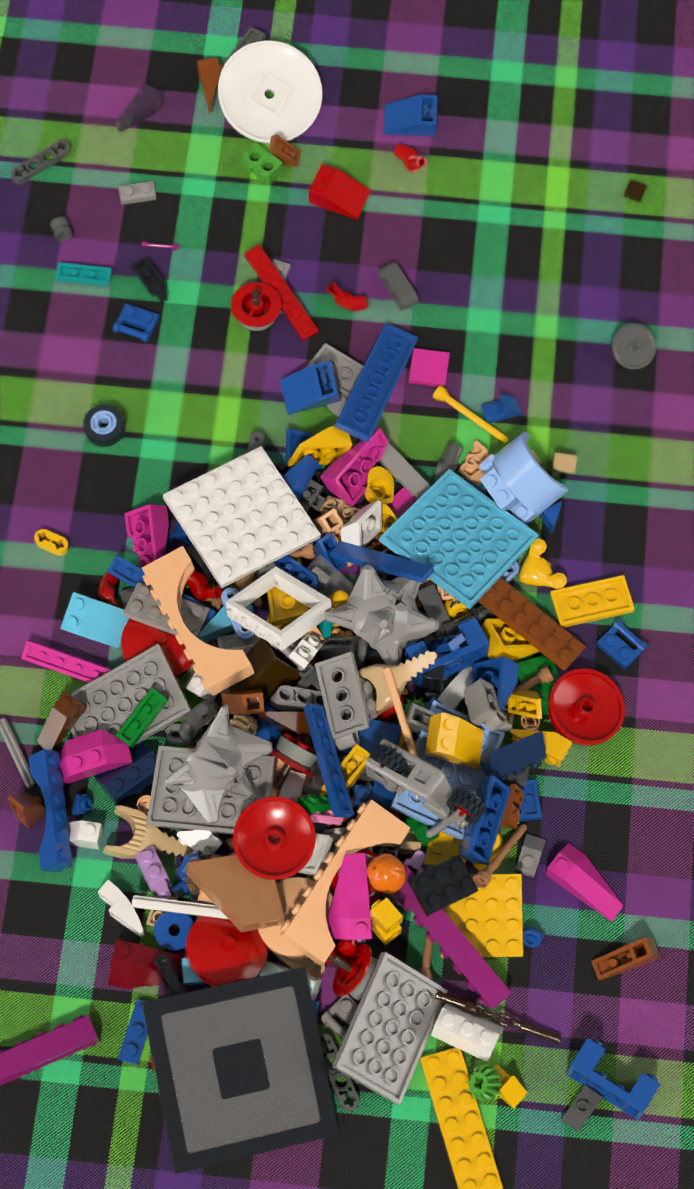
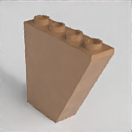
M235 852L229 854V856L221 857V855H215L207 860L193 859L187 863L185 868L186 875L240 932L282 924L284 914L275 880L263 879L249 872L241 864Z

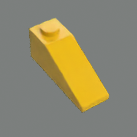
M530 690L512 692L507 702L508 713L542 719L541 698L537 692Z
M357 744L340 764L348 793L365 769L366 761L371 755ZM324 784L323 787L320 789V792L327 794L326 787Z

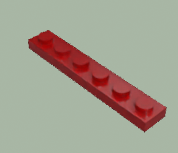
M257 245L245 252L244 257L261 282L270 285L279 293L282 302L281 311L301 340L304 342L318 334V328L262 247Z

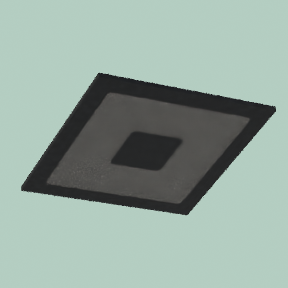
M305 967L142 1002L175 1174L339 1134Z

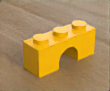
M385 898L383 901L381 899L376 901L371 906L372 909L370 911L371 929L385 946L401 934L402 927L399 924L403 920V916L388 898Z

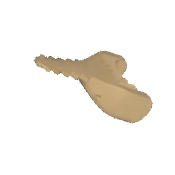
M427 650L425 655L420 653L418 658L413 657L412 661L406 660L405 664L402 662L399 665L374 664L358 670L360 678L368 679L375 686L377 693L375 703L377 715L394 706L383 669H391L400 697L407 682L412 680V676L417 677V673H422L423 668L427 669L429 664H435V659L438 657L436 652Z
M116 806L114 813L130 824L133 834L132 839L125 845L104 846L103 849L104 854L121 859H135V854L152 846L159 853L165 851L169 855L173 852L175 856L181 854L183 858L194 851L189 845L187 847L184 846L174 836L168 837L167 833H162L157 827L147 825V816L143 812L125 806Z

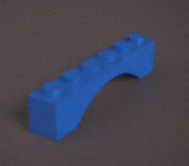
M43 749L29 756L30 774L42 791L46 807L45 832L39 849L40 866L43 871L58 872L72 866L60 753Z

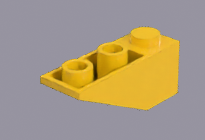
M511 729L508 738L513 743L539 731ZM542 731L547 755L544 761L551 766L560 767L571 749L572 741L556 732Z

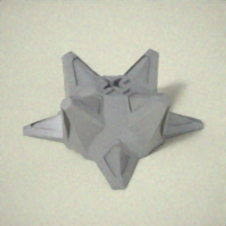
M371 565L361 566L360 576L347 599V603L324 613L326 621L351 629L357 636L367 641L372 648L378 651L386 665H399L402 662L404 648L439 628L437 620L426 616L424 611L417 608L415 599L420 582L402 577H397L391 581L382 580Z
M226 704L219 710L208 733L202 738V744L197 751L191 753L187 760L164 780L163 787L179 786L186 795V812L197 808L209 824H215L219 820V810L226 794L249 801L254 800L256 794L245 774V769L250 763L261 756L271 753L272 743L249 734L248 731L244 732L229 725L228 704Z

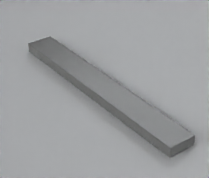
M340 394L341 401L327 405V408L337 418H339L347 401L342 394ZM388 443L379 462L418 500L431 486Z

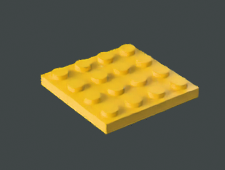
M491 874V882L486 888L481 889L477 887L479 891L443 909L481 957H523L522 874Z

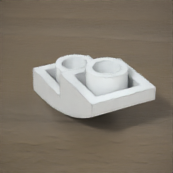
M307 633L289 657L305 669L323 644L320 643L317 637Z

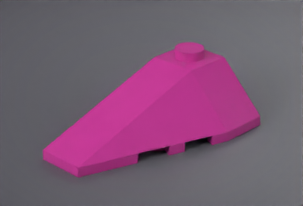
M381 428L374 430L369 443L361 440L333 462L320 476L328 490L341 500H344L349 506H353L364 494L368 473L375 466L376 462L380 461L389 443Z
M149 504L125 513L127 534L129 537H132L134 542L133 550L138 553L140 558L139 566L142 569V567L165 555L169 527L167 506Z
M568 843L547 868L545 874L547 877L610 922L615 919L624 905L587 856Z
M365 853L344 854L328 914V930L332 939H372Z

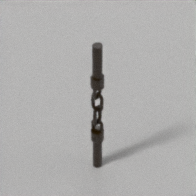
M439 991L436 992L435 999L462 1008L465 1012L479 1017L489 1016L494 1018L498 1024L506 1027L514 1025L519 1027L520 1032L533 1034L549 1041L560 1043V1035L532 1026L533 1024L522 1020L519 1023L507 1014H494L487 1011L486 1007L468 1000L464 1001ZM477 1007L483 1009L481 1011L482 1014L475 1012ZM500 1016L511 1019L509 1024L499 1021L501 1019Z

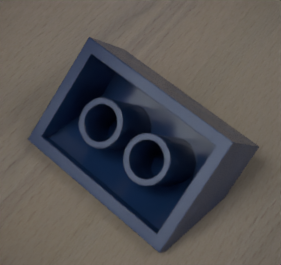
M542 731L487 753L480 760L486 777L495 776L503 782L507 780L506 776L512 773L514 776L525 772L524 768L531 766L533 769L542 765V761L547 757Z
M144 743L131 750L133 763L94 775L96 781L115 806L121 805L153 782L157 756Z

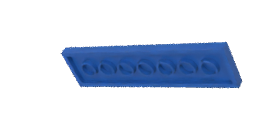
M385 322L334 426L335 428L369 443L417 343L418 337Z

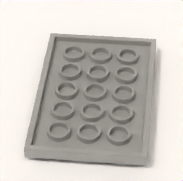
M161 645L153 646L70 694L87 706L86 710L71 728L74 738L101 729L116 736L151 688L155 689L169 701L137 743L184 718L192 710Z
M159 746L146 822L149 826L233 834L235 824L244 809L257 800L271 797L276 757L263 755L250 763L245 769V774L256 794L254 800L249 801L226 794L219 810L218 822L209 824L197 808L186 812V795L179 786L163 787L164 780L182 765L191 753H195L197 749Z
M381 952L332 1067L394 1104L400 1105L443 1004V1001L435 999L436 992L439 991L447 994L448 990L387 952Z

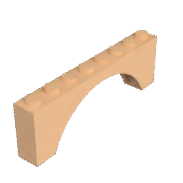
M183 546L142 567L145 574L142 578L147 586L151 585L153 588L150 592L155 601L159 599L161 604L158 607L163 616L168 615L169 619L166 621L171 630L176 629L178 634L175 637L180 645L184 644L186 647L183 651L187 659H192L195 663L192 665V668L197 676L201 674L203 679L200 682L205 691L210 690L212 696L254 674L252 665L242 649L226 650L208 645L194 636L184 624L181 613V599L186 582L195 568Z
M372 799L366 803L363 802L356 811L359 814L355 820L352 818L346 826L348 831L336 841L335 845L337 848L325 858L324 862L326 865L323 869L320 868L313 877L315 879L313 885H309L302 894L304 896L301 903H296L291 911L293 913L290 920L286 919L280 928L282 932L279 937L318 965L325 963L335 947L326 921V899L332 879L342 865L344 854L356 853L362 849L375 846L396 847L401 844L410 830L408 825Z

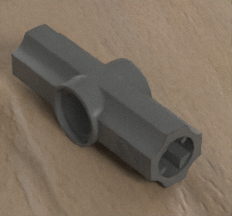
M452 443L446 446L443 458L439 460L432 485L449 469L454 473L457 472V465L463 452V448L458 444Z

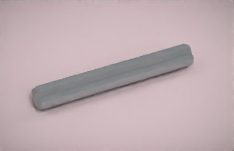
M1 718L0 732L26 787L31 788L36 785V781L30 774V768L7 719Z

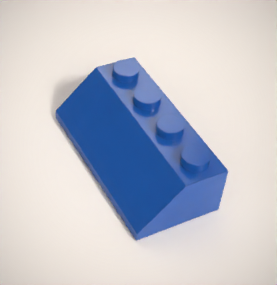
M488 776L482 779L477 789V796L481 799V802L485 803L486 811L476 824L469 822L465 829L463 842L459 846L458 855L469 862L483 865L489 864L511 789L495 776Z

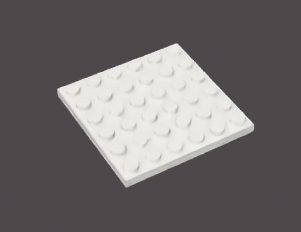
M262 446L163 494L164 501L221 588L321 537L320 532Z

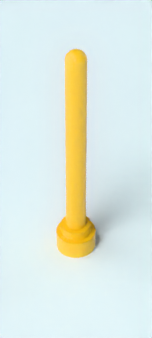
M440 385L435 390L432 397L438 402L445 401L502 443L508 442L507 436L449 396L446 388Z

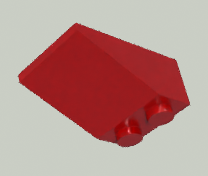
M321 164L308 191V202L358 220L371 190L339 169Z

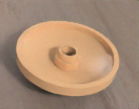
M295 877L276 883L284 914L282 924L286 919L290 920L293 915L291 912L297 902L301 903L304 898L302 895L304 890L309 885L312 886L314 880ZM329 891L326 899L327 926L328 914L333 900V896ZM282 924L258 929L263 942L276 954L290 959L309 958L279 937L282 932L280 930Z

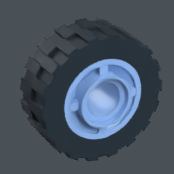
M101 404L91 408L85 414V419H83L86 437L94 445L110 447L122 439L125 433V422L118 408L109 404ZM102 424H108L107 427H100Z

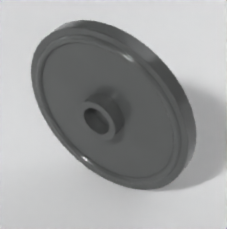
M628 324L621 327L612 339L611 349L613 357L618 364L627 369L635 370L647 366L653 360L656 353L654 335L647 327L641 324Z

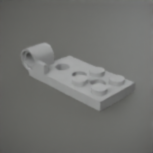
M348 652L315 664L330 731L339 751L354 747L356 744L359 745L358 732L370 728V720L354 653ZM341 672L343 675L342 680L335 682V675ZM342 691L347 693L344 701L339 700V694ZM346 710L351 711V717L348 720L343 718Z

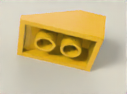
M335 425L328 427L299 444L288 461V466H295L308 453L318 461L319 465H331L352 447L350 434L335 428Z
M499 618L486 619L481 626L490 643L488 651L490 660L505 657L514 661L540 652Z
M443 712L430 717L425 755L478 770L484 731L460 717Z

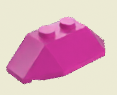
M103 729L67 740L60 753L63 785L133 763L130 746Z

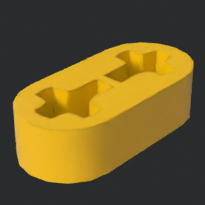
M40 529L34 535L36 545L50 553L63 556L69 550L68 541L51 531ZM44 536H46L47 540H43L41 542L40 537L43 538ZM61 543H63L64 548L60 547L59 549H57V546L55 544L60 545Z

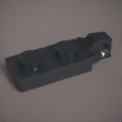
M147 257L131 265L133 272L149 294L153 297L156 295L161 303L168 300L167 293L165 292L167 289L165 282Z
M165 954L158 956L152 961L171 996L188 992L180 986V978L175 971H171L169 967L170 960Z

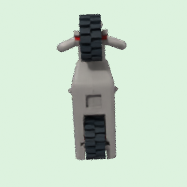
M386 739L381 741L366 761L367 776L383 784L390 792H397L398 797L407 789L416 794L415 800H419L420 797L424 798L422 806L442 819L440 823L426 832L428 838H432L451 823H454L458 831L466 829L469 822L476 824L486 811L485 803L481 802V799L473 792L465 791L464 788L460 789L458 787L452 793L451 786L442 770Z

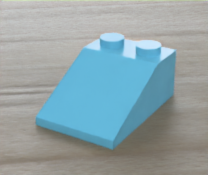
M73 592L60 629L119 649L121 635L129 618L123 616L125 609Z

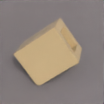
M555 453L551 477L559 478L560 472L574 474L577 456Z
M408 831L401 842L400 855H413L416 851L421 850V842L418 841L412 831Z

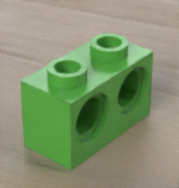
M257 143L242 156L244 169L247 172L253 173L259 181L265 182L267 185H270L283 173V162Z

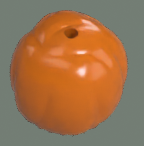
M382 854L368 864L367 876L370 885L375 890L381 893L394 894L404 885L406 870L398 858L390 854Z

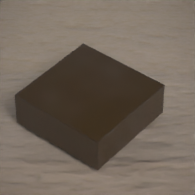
M631 180L624 193V197L641 202L647 190V185Z

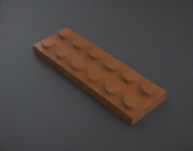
M502 578L478 600L563 671L586 648L584 644Z

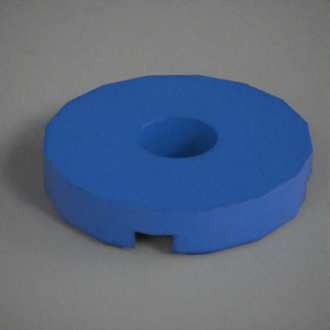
M165 911L157 917L154 923L153 932L155 939L167 950L176 951L183 949L189 930L193 925V920L188 914ZM173 924L179 926V932L176 935H170L168 931L169 927Z

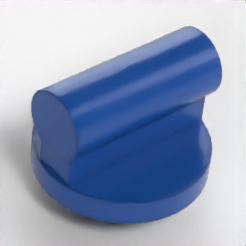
M76 794L72 814H88L92 808L91 798L87 794Z
M526 925L523 931V943L528 947H537L540 945L545 934Z

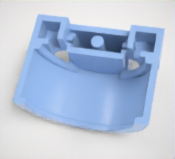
M522 432L497 454L490 455L479 467L485 474L480 481L501 510H510L515 518L528 525L563 496L568 489L564 484L553 479L540 466L527 445V438L530 436L527 432Z

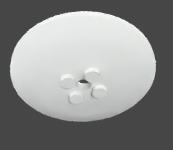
M259 41L242 47L228 59L219 78L218 99L225 118L235 130L251 140L270 144L271 136L275 134L286 141H290L303 134L313 124L321 107L322 85L314 65L302 52L285 43ZM266 91H271L274 94V97L272 99H268L265 97L264 93Z

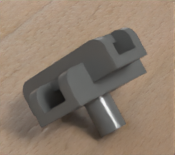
M310 480L299 501L307 514L311 508L320 512L322 505L327 501L326 498L320 495L324 487L313 480Z
M309 663L308 667L298 673L302 679L297 683L298 688L321 691L316 668Z

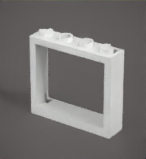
M274 567L226 601V613L231 620L241 624L245 629L252 631L258 637L263 638L280 650H284L326 619L324 613L332 610L331 599L278 567ZM273 587H277L311 608L282 630L277 629L245 609L246 606Z

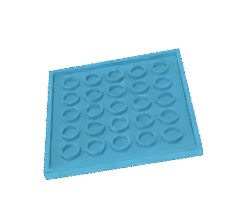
M449 469L380 536L379 541L401 558L433 566L434 573L429 579L467 608L471 609L528 550L531 544L538 539L539 535L506 510H501L494 501Z

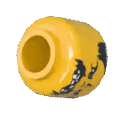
M455 598L446 599L442 602L451 621L469 613L470 609Z

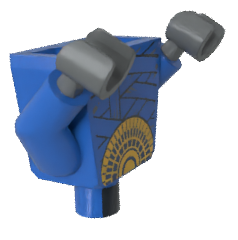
M210 846L204 847L203 852L198 849L196 852L184 857L180 867L176 870L180 883L172 888L173 893L178 898L186 892L193 899L198 898L200 888L186 875L185 868L187 863L193 859L207 860L215 856V852H212Z

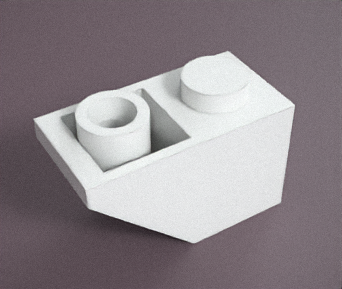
M180 829L176 834L179 837V842L186 847L189 845L194 850L193 853L198 849L203 852L206 846H210L212 852H215L224 841L215 832Z

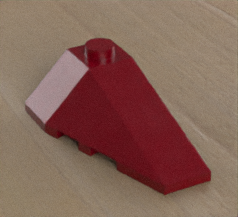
M116 940L111 960L109 986L136 989V987H152L164 984L159 976L160 973L152 962L162 954H165L170 960L169 967L171 971L177 973L180 978L179 983H182L181 960L185 957L136 943Z

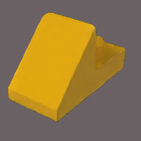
M495 1064L493 1068L497 1069V1074L501 1075L499 1082L503 1084L498 1088L501 1092L498 1096L514 1109L527 1095V1092L514 1075L509 1076L501 1067Z

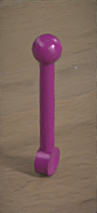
M147 241L141 243L143 248L149 246L172 248L173 251L179 249L177 243L172 245L148 243Z

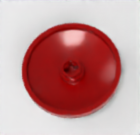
M129 619L124 626L120 646L125 662L159 644L176 678L186 673L193 665V660H188L183 651L186 647L184 644L180 645L175 635Z
M576 669L567 672L555 682L548 696L547 708L552 725L561 736L572 741L574 744L596 746L605 743L618 732L625 716L623 696L617 685L599 671Z
M266 797L253 802L240 814L234 827L233 845L239 861L249 872L263 879L281 880L297 874L307 865L315 849L316 834L310 816L299 804L287 798Z
M201 916L189 930L185 943V953L193 972L201 980L215 987L257 977L266 963L268 947L261 939L258 929L240 932L229 919Z

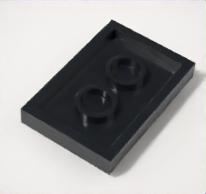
M459 855L407 880L427 917L479 891Z

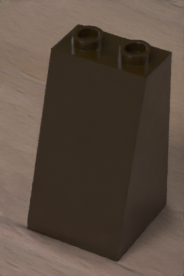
M260 638L246 654L254 674L220 693L261 689L263 701L265 702L279 687L288 686L298 679L300 671L297 669L298 666L278 648L275 649L269 642Z

